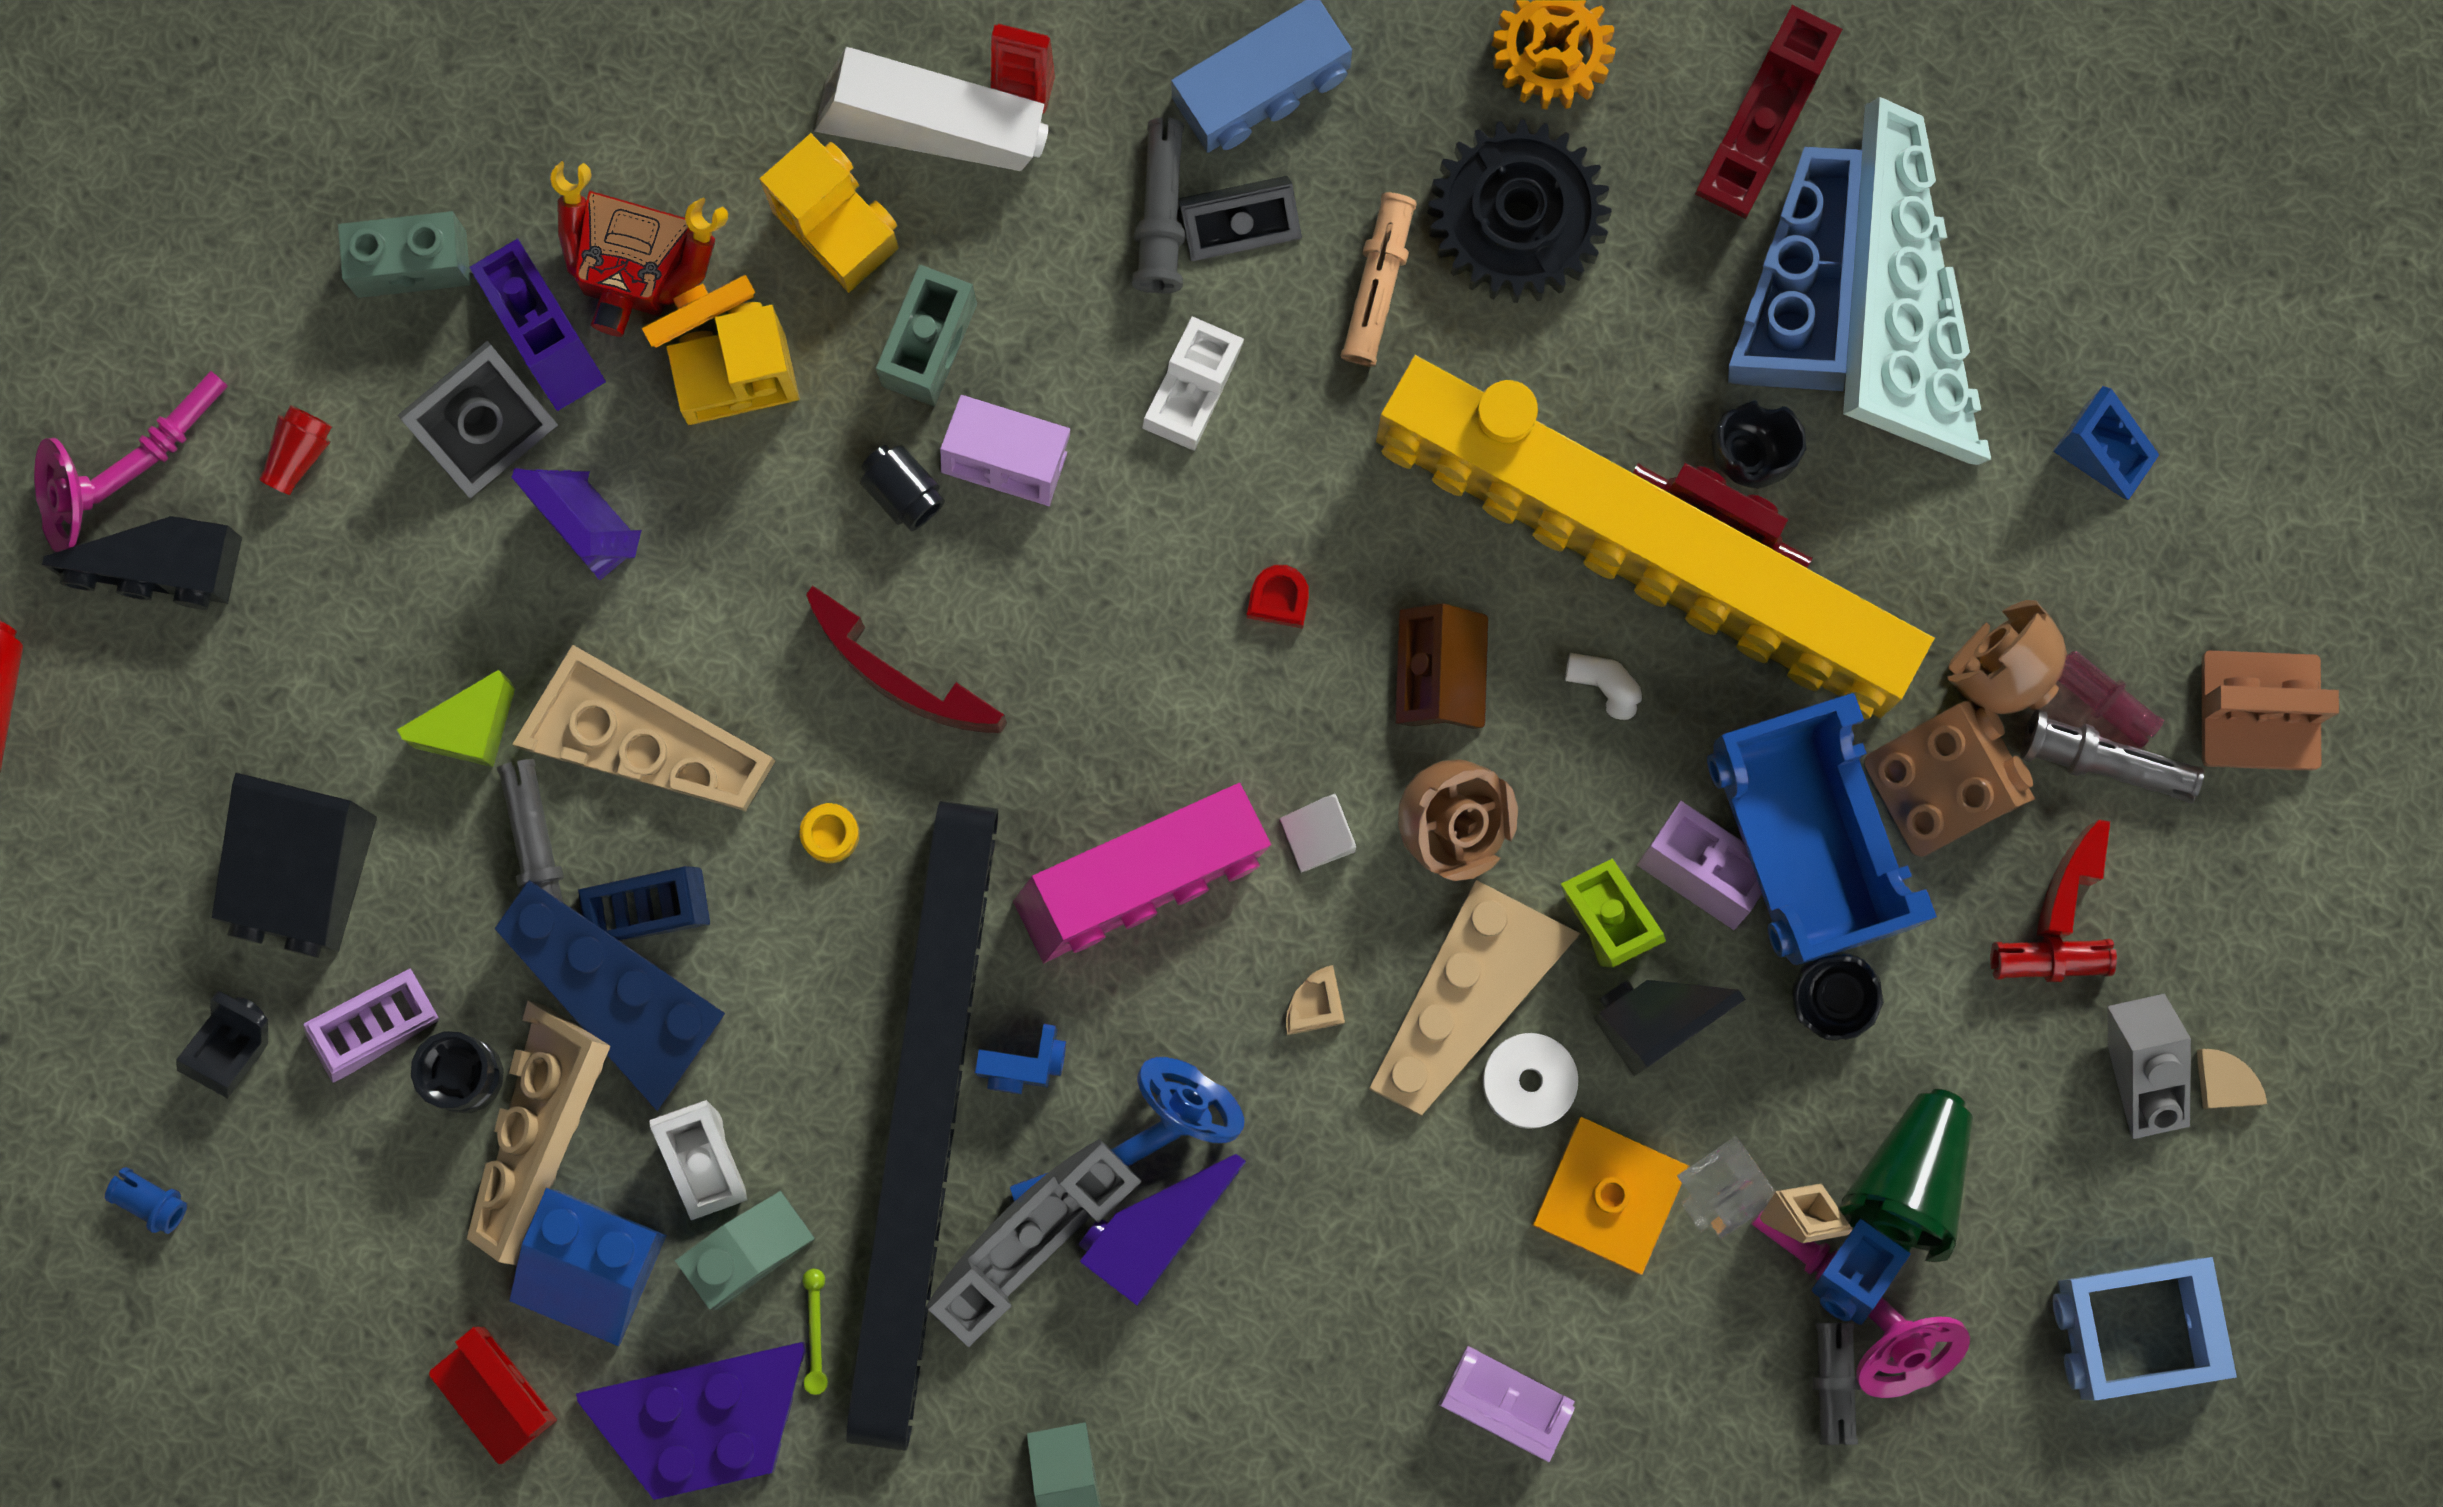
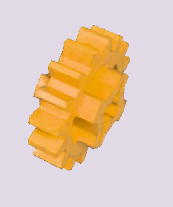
M1514 0L1513 8L1515 13L1502 11L1498 25L1503 30L1494 31L1492 46L1500 50L1494 55V69L1508 68L1502 83L1505 89L1519 84L1522 87L1519 101L1525 103L1533 94L1540 96L1541 109L1544 110L1548 109L1551 99L1559 97L1565 109L1571 108L1575 92H1578L1586 100L1590 99L1594 91L1592 81L1601 84L1605 83L1609 69L1604 64L1613 62L1616 48L1607 45L1613 38L1615 31L1613 25L1599 26L1605 11L1602 5L1589 11L1585 8L1586 0H1534L1532 2L1528 0ZM1523 30L1525 32L1524 38L1528 41L1529 45L1524 48L1523 54L1519 56L1516 38L1520 31ZM1588 38L1591 53L1590 59L1585 65L1582 62L1583 55L1578 48ZM1547 41L1551 46H1556L1559 43L1564 44L1563 52H1560L1556 47L1543 50L1544 42ZM1544 77H1552V78H1557V79H1548V78H1544Z

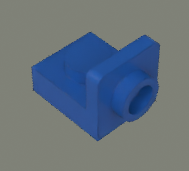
M1860 1219L1813 1287L1812 1292L1820 1298L1823 1308L1834 1317L1843 1321L1852 1320L1862 1325L1911 1253Z

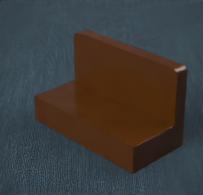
M1443 603L1400 610L1396 724L1423 726L1449 723L1471 729L1483 728L1485 726L1489 621L1487 615Z

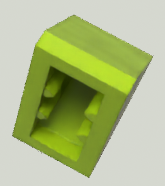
M497 670L398 728L397 731L402 740L415 749L494 767L515 688L511 681L500 670Z

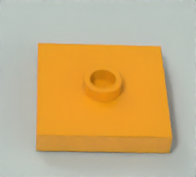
M742 275L708 293L702 283L673 298L677 310L642 327V330L651 347L655 346L657 348L753 298L755 291L746 275Z
M1579 1117L1532 1226L1638 1275H1642L1689 1165L1588 1119Z

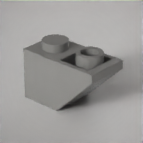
M2160 994L2107 1006L2108 1049L2131 1137L2136 1139L2190 1127L2191 1038L2166 995Z

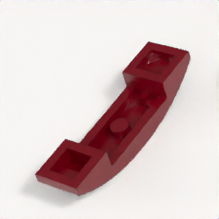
M1791 5L1695 195L1744 219L1748 217L1843 30L1842 28Z
M812 585L806 594L807 599L829 641L847 664L882 695L901 707L942 725L983 733H1001L1007 725L1005 715L957 682L942 701L857 644V639L865 629L861 618Z

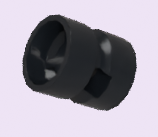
M444 1031L430 1036L418 1047L411 1062V1079L415 1091L425 1102L451 1112L473 1113L486 1108L497 1097L503 1085L504 1069L499 1055L489 1044L461 1032Z

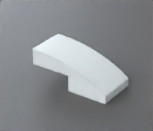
M1192 316L1169 361L1167 374L1144 417L1142 429L1195 451L1234 367L1244 338Z

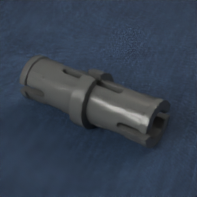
M1816 1323V1329L1818 1330L1819 1377H1813V1390H1819L1821 1438H1819V1444L1858 1445V1438H1856L1855 1390H1861V1387L1854 1374L1853 1329H1855V1324Z

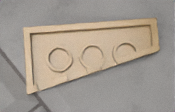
M574 645L568 651L512 744L521 750L743 811L748 809L775 763L771 756Z
M1476 880L1369 1090L1422 1116L1581 933Z
M527 1001L522 1020L531 1023L525 1050L515 1049L509 1074L518 1076L510 1109L500 1108L494 1132H498L497 1138L500 1146L497 1160L488 1162L485 1165L467 1239L496 1261L516 1266L522 1242L545 1189L551 1188L556 1179L557 1170L572 1135L579 1125L581 1114L595 1081L602 1071L604 1060L610 1049V1045L551 1008L532 1001Z

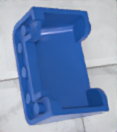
M1854 693L1723 734L1714 742V753L1707 756L1710 776L1718 789L1724 788L1771 917L1772 923L1768 924V935L1771 945L1778 957L1786 956L1793 965L1910 931L1937 917L1927 889L1911 892L1903 882L1912 877L1908 865L1901 868L1898 867L1859 760L1867 754L1863 743L1852 746L1854 735L1851 727L1864 721Z

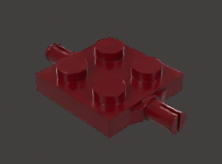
M1640 463L1637 464L1633 471V474L1806 568L1811 563L1813 557H1809L1782 542L1781 533L1789 519L1778 514V509L1773 503L1758 495L1750 494L1745 496L1726 485V480L1717 472L1702 466L1694 468L1684 463L1678 476L1669 480L1643 467Z

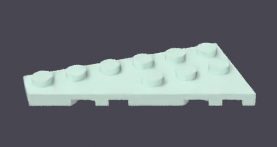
M1879 97L1866 104L1864 111L1862 163L1843 414L1966 463L1980 465L1991 460L1988 441L1979 440L1974 418V413L1981 410L1978 390L1969 389L1963 359L1970 353L1964 319L1953 267L1944 266L1940 241L1947 238L1943 217L1934 216L1929 187L1936 182L1924 117Z

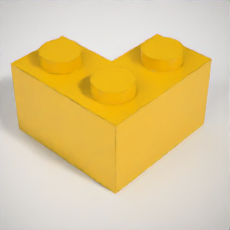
M810 133L761 176L759 180L772 213L849 293L899 249L893 231L898 225L879 202L874 200L868 205L856 193L855 190L859 187V184L850 173L854 167L847 156L833 142L828 143L824 147Z
M759 302L742 303L728 310L727 315L715 317L718 335H713L711 331L692 332L682 336L679 339L680 343L666 346L680 412L688 425L800 400L786 335L773 305L762 307V304Z

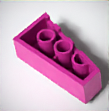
M1239 782L1032 875L1013 900V903L1044 964L1071 950L1077 953L1097 944L1106 938L1105 933L1123 924L1126 929L1137 926L1157 915L1156 908L1174 899L1177 905L1187 903L1209 891L1207 883L1223 875H1226L1228 881L1231 882L1255 871L1260 867L1257 858L1271 846V843Z

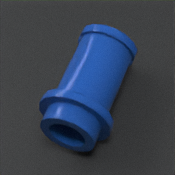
M124 1167L119 1171V1176L124 1178L123 1181L117 1176L112 1178L105 1192V1200L118 1205L147 1222L146 1227L150 1232L157 1233L162 1231L169 1234L183 1219L187 1210V1203L181 1200L179 1191L175 1189L165 1191L137 1175L128 1167Z

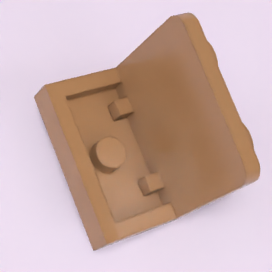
M1970 700L1953 706L1872 751L1865 758V768L1911 852L1916 856H1926L1999 816L2014 811L2035 800L2030 790V787L2033 786V780L2028 768L2018 756H2011L2001 738L2005 734V730L1998 714L1983 707L1977 708Z

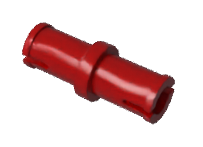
M2045 936L2042 942H1994L1991 947L1990 965L1991 969L1998 968V970H1994L1992 973L1995 980L2019 977H2044L2046 982H2062L2064 976H2113L2116 971L2117 953L2116 949H2113L2114 942L2112 939L2063 942L2060 936Z

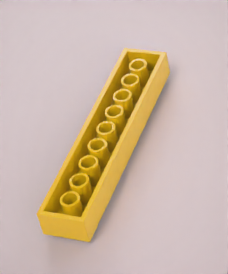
M1417 355L1413 357L1380 416L1376 443L1384 446L1381 452L1386 458L1404 468L1411 469L1415 463L1434 474L1432 481L1441 489L1453 495L1462 496L1464 491L1484 501L1482 508L1489 515L1504 523L1512 524L1517 519L1535 529L1533 533L1534 538L1553 550L1562 552L1565 547H1568L1585 556L1584 565L1594 573L1607 579H1614L1617 574L1636 584L1635 593L1645 601L1659 607H1665L1667 602L1688 613L1685 620L1698 630L1710 635H1716L1718 630L1731 636L1739 641L1736 648L1749 658L1761 663H1767L1769 658L1789 668L1788 677L1800 686L1812 691H1818L1822 686L1840 697L1854 693L1864 719H1870L1872 714L1881 719L1903 698L1932 645L1934 637L1538 421H1535L1530 433L1519 441L1504 443L1490 438L1482 430L1477 415L1480 399L1484 392Z

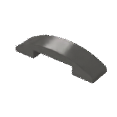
M1100 1139L1084 1147L1037 1181L983 1232L937 1288L926 1305L928 1310L965 1345L970 1347L1012 1306L1008 1296L1091 1216L1099 1223L1142 1181Z

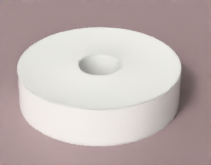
M1525 1033L1505 1040L1492 1052L1483 1071V1091L1490 1108L1503 1121L1519 1128H1541L1557 1121L1569 1110L1578 1090V1072L1570 1053L1559 1042L1542 1034ZM1533 1070L1539 1074L1541 1086L1537 1091L1527 1092L1521 1087L1519 1078L1523 1071Z

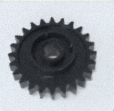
M1521 119L1516 132L1512 134L1508 133L1504 124L1499 121L1496 124L1493 138L1487 137L1483 131L1477 129L1473 137V148L1460 141L1456 143L1454 153L1458 162L1450 159L1442 160L1440 171L1447 179H1433L1431 192L1439 197V199L1429 201L1427 214L1440 219L1431 224L1429 234L1430 237L1445 238L1438 247L1437 255L1439 258L1456 257L1451 269L1453 276L1464 271L1471 273L1470 290H1474L1482 282H1487L1490 285V299L1494 300L1502 288H1507L1510 290L1513 303H1518L1524 289H1529L1536 301H1541L1546 284H1549L1560 294L1564 291L1566 285L1564 275L1580 281L1585 271L1581 261L1595 264L1599 251L1593 244L1605 243L1608 231L1598 224L1609 221L1612 213L1611 208L1598 203L1607 198L1609 186L1593 184L1599 177L1601 166L1591 165L1585 167L1582 165L1588 149L1584 146L1573 152L1567 149L1569 133L1565 132L1554 141L1549 139L1547 123H1544L1536 134H1530L1526 121ZM1513 202H1521L1531 208L1534 216L1524 221L1515 220L1506 213L1504 207Z

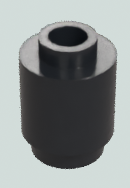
M883 445L875 450L861 466L865 472L860 481L862 487L897 525L904 523L910 531H914L926 524L942 508L945 502L944 498L938 493L939 484L903 445L892 449L887 445Z

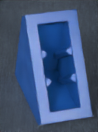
M2102 386L2084 405L2053 450L2054 453L2126 500L2130 499L2159 456L2157 450L2112 388Z

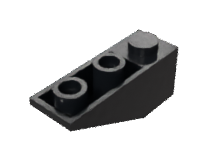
M169 516L46 555L43 558L42 565L58 576H61L59 583L66 587L84 591H95L96 583L98 582L116 585V593L125 597L151 600L153 592L174 595L173 603L207 610L210 601L226 604L229 602L242 537L228 525Z

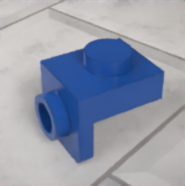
M1044 1024L1038 1059L979 1049L975 1073L978 1077L988 1078L987 1089L1022 1094L1023 1084L1048 1088L1050 1075L1061 1076L1066 1041L1056 1040L1058 1029L1055 1025Z

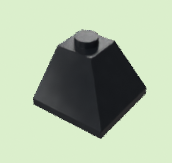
M1627 979L1599 999L1605 1009L1597 1014L1594 1020L1635 1076L1746 999L1739 989L1646 980L1634 989Z

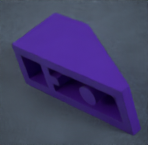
M518 238L469 267L528 368L556 411L606 383L597 365Z
M1234 1154L1116 1213L1109 1223L1104 1219L1099 1223L1096 1221L1079 1243V1246L1086 1251L1080 1262L1135 1305L1139 1306L1245 1165L1246 1161L1239 1155Z

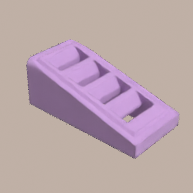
M410 968L311 1019L303 1025L306 1037L330 1080L334 1083L439 1021V1017ZM400 990L415 1017L407 1021L404 1020L391 997ZM378 1003L381 1004L394 1027L386 1032L382 1031L370 1009ZM358 1015L372 1038L361 1044L349 1023L350 1020ZM337 1028L350 1050L341 1056L328 1036V1033Z

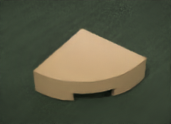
M1333 965L1324 967L1305 979L1306 981L1297 988L1294 996H1292L1293 999L1289 1003L1290 1006L1286 1016L1287 1035L1345 1024Z
M2197 1050L2203 1109L2267 1104L2261 1082L2252 1069L2243 1061L2220 1050Z

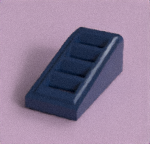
M684 866L578 889L582 916L620 942L710 925L703 873L699 867ZM675 884L677 887L681 915H678L677 904L674 891ZM658 888L663 919L654 920L650 889ZM634 892L639 924H630L626 893ZM611 896L616 929L607 930L602 898Z

